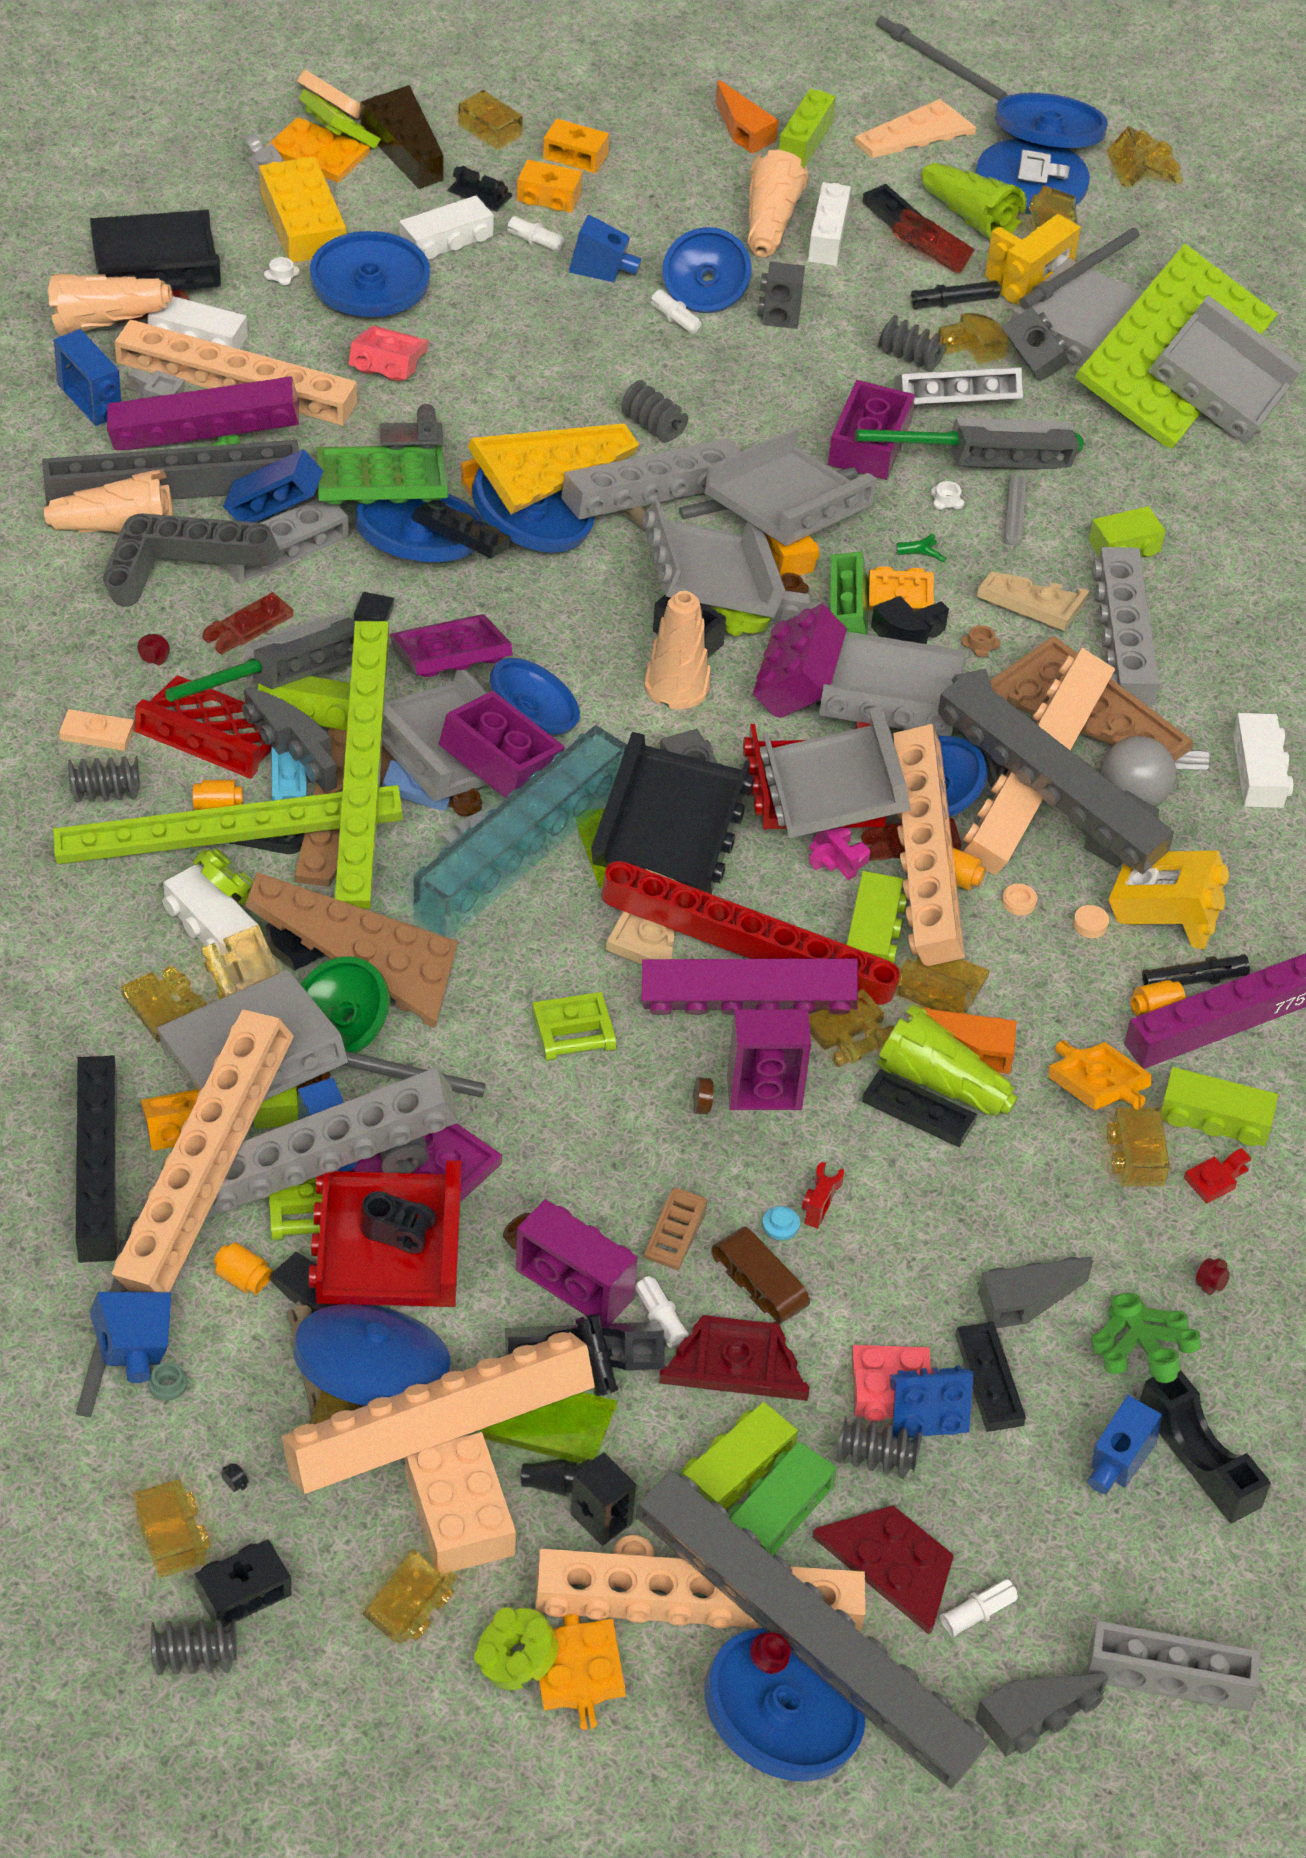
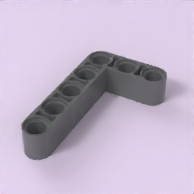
M139 513L130 516L125 521L104 572L103 581L112 600L117 605L129 607L138 602L156 558L262 567L276 562L280 556V550L270 527L263 523Z

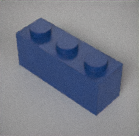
M304 449L299 450L233 481L223 507L236 521L256 523L313 497L323 470Z

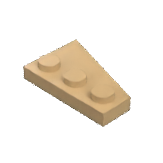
M991 571L980 584L977 597L988 601L992 605H999L1015 611L1023 617H1030L1043 622L1051 628L1065 631L1087 601L1090 590L1079 588L1078 593L1061 590V584L1050 582L1049 586L1043 587L1033 585L1029 578Z
M623 911L607 940L605 950L639 964H642V959H673L674 930Z

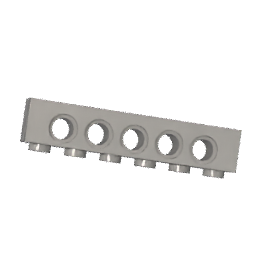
M729 438L568 471L564 475L561 498L578 519H584L637 506L652 504L654 499L663 502L705 493L708 466L741 451Z
M1101 547L1099 560H1094L1093 579H1099V582L1096 584V601H1102L1099 607V623L1105 624V627L1102 629V646H1108V650L1105 653V663L1115 668L1111 676L1112 680L1145 705H1155L1159 678L1139 548Z

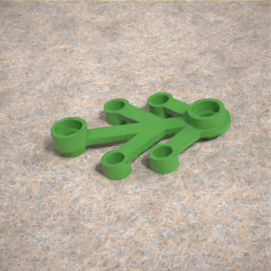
M1122 1293L1112 1298L1111 1306L1108 1309L1110 1321L1100 1332L1095 1333L1091 1338L1094 1353L1104 1355L1105 1370L1110 1374H1119L1128 1369L1127 1356L1139 1343L1147 1355L1149 1373L1156 1381L1161 1383L1175 1380L1181 1367L1178 1352L1172 1348H1161L1157 1340L1178 1343V1348L1183 1353H1193L1202 1347L1200 1333L1195 1329H1189L1188 1318L1185 1312L1146 1308L1145 1303L1141 1301V1297L1135 1293ZM1144 1321L1164 1323L1165 1327L1145 1324ZM1125 1326H1128L1129 1331L1116 1345L1115 1336Z

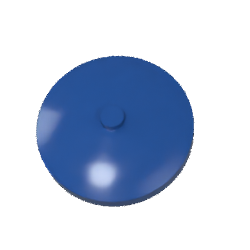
M1018 93L1006 96L997 103L995 113L996 123L1009 134L1032 143L1052 147L1077 148L1097 144L1105 138L1108 126L1106 116L1095 107L1073 98L1047 93Z
M1020 138L1004 140L990 146L981 154L976 167V174L986 178L992 177L1022 189L1026 196L1025 214L1029 215L1057 214L1075 207L1086 196L1090 180L1086 164L1070 149L1040 145ZM1022 150L1051 154L1050 163L1070 166L1068 178L1061 180L1048 176L1045 185L1017 180Z
M379 231L352 232L328 241L317 250L310 264V281L312 289L318 298L331 308L354 316L381 317L402 312L423 298L430 284V265L423 251L403 237Z
M481 467L473 480L472 498L482 518L489 525L498 528L500 532L511 536L510 541L520 546L541 552L568 551L585 541L594 524L595 516L584 519L576 517L562 500V490L511 515Z
M448 494V498H441L440 501L445 502L447 506L459 512L470 514L473 519L483 523L480 514L462 499ZM389 499L377 500L371 504L358 503L355 517L358 532L370 544L391 555L415 561L445 562L466 557L474 552V550L413 521L414 509L426 503L422 499H409L404 503H393Z
M341 1304L322 1308L311 1313L300 1323L293 1346L294 1360L300 1371L309 1381L337 1398L367 1406L373 1399L380 1397L389 1398L403 1393L409 1386L428 1384L439 1380L442 1375L449 1372L450 1368L448 1349L433 1330L406 1314L374 1305Z
M764 1628L748 1630L732 1637L721 1647L711 1662L704 1684V1697L709 1717L726 1745L752 1767L773 1777L789 1781L805 1782L823 1779L845 1766L861 1743L865 1729V1716L793 1653L790 1654L786 1668L777 1674H767L758 1669L751 1659L750 1645L758 1635L768 1633Z

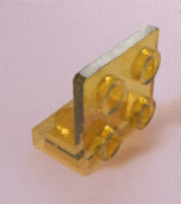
M1127 126L1107 149L1119 181L1124 187H1132L1142 178L1147 169L1177 184L1184 181L1180 172L1181 167L1175 161L1172 154V147L1163 140L1157 141L1142 129L1138 131Z
M920 957L915 962L906 959L901 967L897 995L933 1010L967 1013L986 982L989 970L964 959L932 966L924 965Z

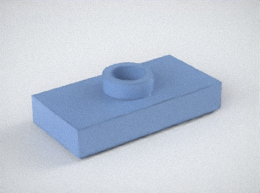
M390 761L382 787L399 785L400 798L433 809L446 811L450 797L434 801L397 761Z

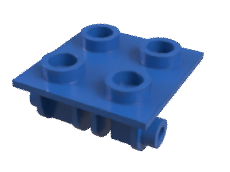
M956 1365L954 1368H942L939 1370L937 1367H932L931 1374L927 1373L926 1368H921L920 1375L917 1374V1371L903 1372V1370H898L897 1374L890 1375L891 1390H895L893 1436L897 1437L903 1427L907 1428L908 1438H914L918 1431L923 1432V1436L968 1433L970 1429L973 1371H969L968 1368L962 1369L960 1365Z

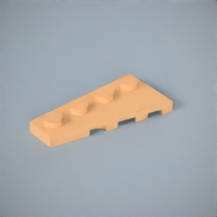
M938 99L855 136L854 144L871 158L905 151V148L912 146L929 145V142L952 140L955 136L964 134L966 136L976 134L977 127L944 101Z

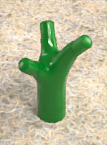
M930 534L919 541L896 543L897 555L922 554L934 557L941 562L946 561V557L931 548L937 544L934 534Z

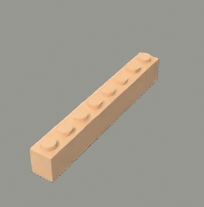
M1081 648L1074 658L1068 655L1058 670L1062 677L1060 680L1055 678L1045 693L1049 700L1046 704L1041 702L1031 719L1071 750L1115 668L1084 648ZM1008 770L1006 775L1002 773L999 775L990 790L995 795L992 800L987 798L977 812V816L981 818L978 825L973 822L962 839L967 842L963 852L982 859V867L986 868L987 872L995 875L1009 861L1043 800L1042 795L1030 786L1022 784L1010 770Z
M571 1332L556 1333L551 1335L547 1341L533 1346H520L514 1349L513 1353L500 1358L484 1359L477 1366L464 1371L448 1372L442 1375L441 1379L434 1382L409 1386L403 1393L389 1398L380 1397L373 1399L367 1406L353 1411L337 1412L331 1416V1419L317 1424L298 1426L292 1433L281 1436L290 1480L306 1494L594 1388L587 1344Z

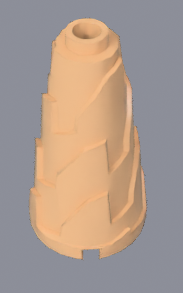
M768 150L767 156L762 158L760 153L754 159L751 166L748 244L753 253L758 257L773 255L776 248H779L796 202L806 188L808 179L807 166L803 169L801 166L802 160L787 151Z
M60 273L53 274L49 281V307H55L56 314H51L54 327L60 336L78 329L85 332L90 329L111 326L118 321L143 317L145 314L167 308L168 303H172L173 300L170 284L165 285V282L159 279L106 277L105 274L76 275Z
M152 470L131 475L132 478L105 484L101 487L75 491L73 495L50 500L49 506L44 507L46 524L52 525L54 530H79V532L112 531L121 533L125 521L135 514L145 513L173 516L169 485H160L159 479L167 478L163 470Z
M680 591L668 600L664 618L661 617L658 637L654 640L651 662L648 661L645 674V690L648 696L659 705L661 702L668 704V708L686 709L696 706L706 699V694L710 691V665H707L704 619L701 616L699 599L688 591Z

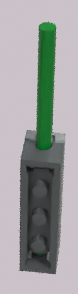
M956 418L952 430L947 433L856 429L855 440L859 442L949 445L957 466L1068 468L1072 466L1076 455L1084 447L1082 436L1073 432L1070 423L1066 421Z
M336 614L245 645L244 663L168 688L165 692L168 701L173 702L244 677L270 689H275L351 662L356 620L347 618L342 614Z

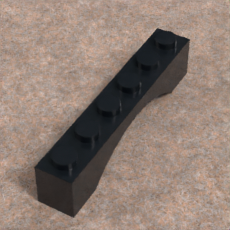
M115 1055L78 1057L76 1246L78 1263L116 1261L117 1071Z

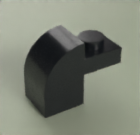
M900 595L874 606L871 628L879 637L927 644L929 636L937 637L946 630L949 608L940 601L914 611Z

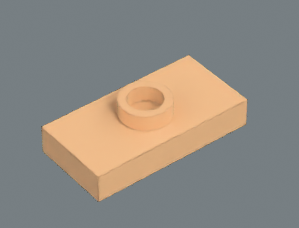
M68 709L59 731V738L63 741L126 751L134 729V720Z

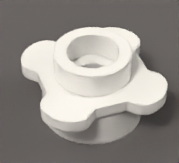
M278 257L271 260L269 264L270 270L264 272L265 279L275 280L280 285H289L291 279L299 275V268L293 266V262L290 259Z
M944 481L931 489V495L935 498L933 506L940 510L950 507L961 509L964 506V501L960 498L962 492L960 486L951 481Z

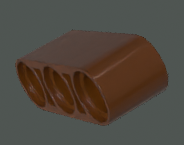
M741 1227L712 1245L711 1252L715 1262L718 1263L720 1261L728 1269L725 1271L740 1288L744 1287L751 1294L749 1298L764 1314L768 1312L774 1318L775 1322L773 1323L782 1324L810 1305L808 1292L802 1283L749 1228Z

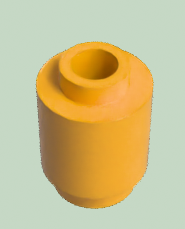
M235 779L202 780V783L193 784L194 810L243 804L242 786H236Z
M953 848L957 886L968 891L971 890L973 885L979 887L986 872V868L982 867L983 860Z
M1164 980L1135 988L1130 998L1131 1009L1136 1016H1140L1186 998V995L1178 981Z
M234 1242L230 1246L224 1245L214 1258V1264L216 1265L215 1274L245 1294L249 1291L254 1295H258L262 1287H265L270 1281L268 1279L269 1275L273 1273V1270L267 1266L266 1260L238 1242Z

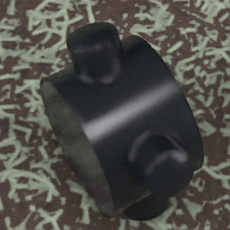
M231 1463L223 1467L221 1472L222 1479L233 1492L247 1488L248 1478L238 1464Z

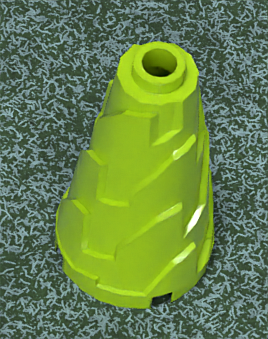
M937 162L925 166L921 173L922 183L926 190L946 203L947 208L965 219L964 222L979 231L987 239H991V233L997 227L1013 233L1020 225L1021 220L1016 217L1019 211L1025 214L1026 196L1019 187L992 177L986 178L969 170L963 171L954 166L942 165Z
M912 1004L905 1011L910 1014V1017L907 1021L900 1018L879 1054V1057L882 1059L876 1061V1065L888 1073L893 1072L951 1099L956 1098L987 1115L998 1117L1001 1112L1008 1115L1018 1099V1096L1013 1094L1015 1087L1011 1085L1010 1080L983 1062L979 1055L953 1037L954 1035L927 1015L926 1010Z

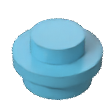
M777 1206L769 1209L764 1214L762 1226L765 1233L773 1239L787 1240L798 1233L800 1219L792 1209Z

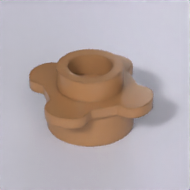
M985 625L974 626L970 630L969 636H964L961 641L964 647L972 649L978 657H986L990 650L998 649L1001 643L998 638H995L993 629Z

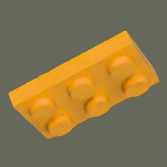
M299 117L269 143L274 145L284 161L315 156L324 177L337 183L370 154V146L343 135L339 136L329 129Z

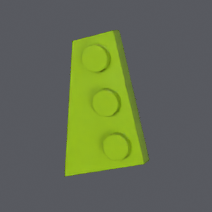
M303 89L299 99L307 105L305 110L316 116L315 119L326 125L327 129L339 136L344 132L374 149L380 141L379 137L366 131L365 127L347 117L344 112L327 100Z

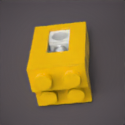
M1056 214L1024 239H1020L1003 228L997 227L991 233L985 276L990 281L997 280L998 284L1002 286L1001 295L1007 301L1020 305L1019 300L1032 292L1034 286L1045 281L1068 258L1075 261L1081 226L1060 214Z
M1218 850L1168 851L1143 875L1133 867H1128L1123 863L1108 900L1117 922L1122 924H1183L1191 946L1205 949L1210 935L1215 932L1218 915L1225 906V895L1222 889L1228 883V867L1223 864Z

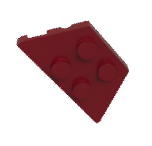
M702 1315L693 1327L692 1334L685 1338L678 1346L674 1358L665 1366V1369L660 1370L659 1384L808 1401L809 1386L807 1382H803L797 1370L798 1362L792 1350L786 1346V1337L780 1324Z
M894 1505L817 1527L813 1531L812 1538L850 1570L865 1572V1582L928 1635L933 1631L954 1554Z

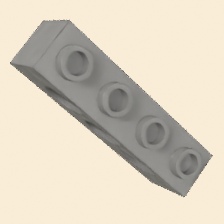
M1021 367L907 373L894 376L896 390L915 394L914 406L1011 401L1023 398Z
M319 498L261 522L270 527L279 547L280 556L276 562L262 567L220 564L239 585L348 538V515L338 504H328L325 501H319Z
M1097 1621L1089 1645L1086 1675L1105 1673L1108 1677L1106 1685L1249 1711L1258 1689L1261 1651Z

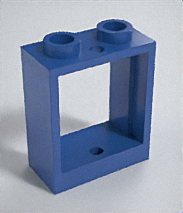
M81 329L53 339L58 386L95 426L107 422L108 404L121 402L119 369Z

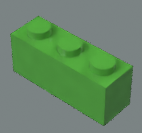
M863 551L832 554L831 612L847 628L848 632L868 635V580Z
M799 1441L790 1452L785 1450L777 1457L772 1467L773 1471L766 1478L760 1477L757 1479L749 1491V1498L742 1505L737 1503L729 1511V1520L740 1529L747 1528L753 1532L760 1540V1546L771 1556L780 1549L829 1493L835 1483L837 1467Z

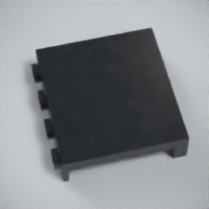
M209 210L90 218L97 275L105 274L106 277L163 280L165 285L170 284L172 290L221 287L219 255L215 252Z
M632 732L591 847L592 863L607 867L612 862H627L712 894L715 883L721 884L724 877L726 863L722 862L725 853L731 854L734 847L736 834L732 833L735 824L740 825L745 812V805L742 804L744 795L750 796L753 789L755 776L750 775V761L745 760L741 770L646 746L645 735Z

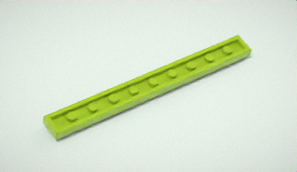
M355 621L335 899L363 909H371L390 632L389 621Z
M399 785L379 787L377 824L403 821ZM343 792L53 828L55 859L57 864L340 829Z

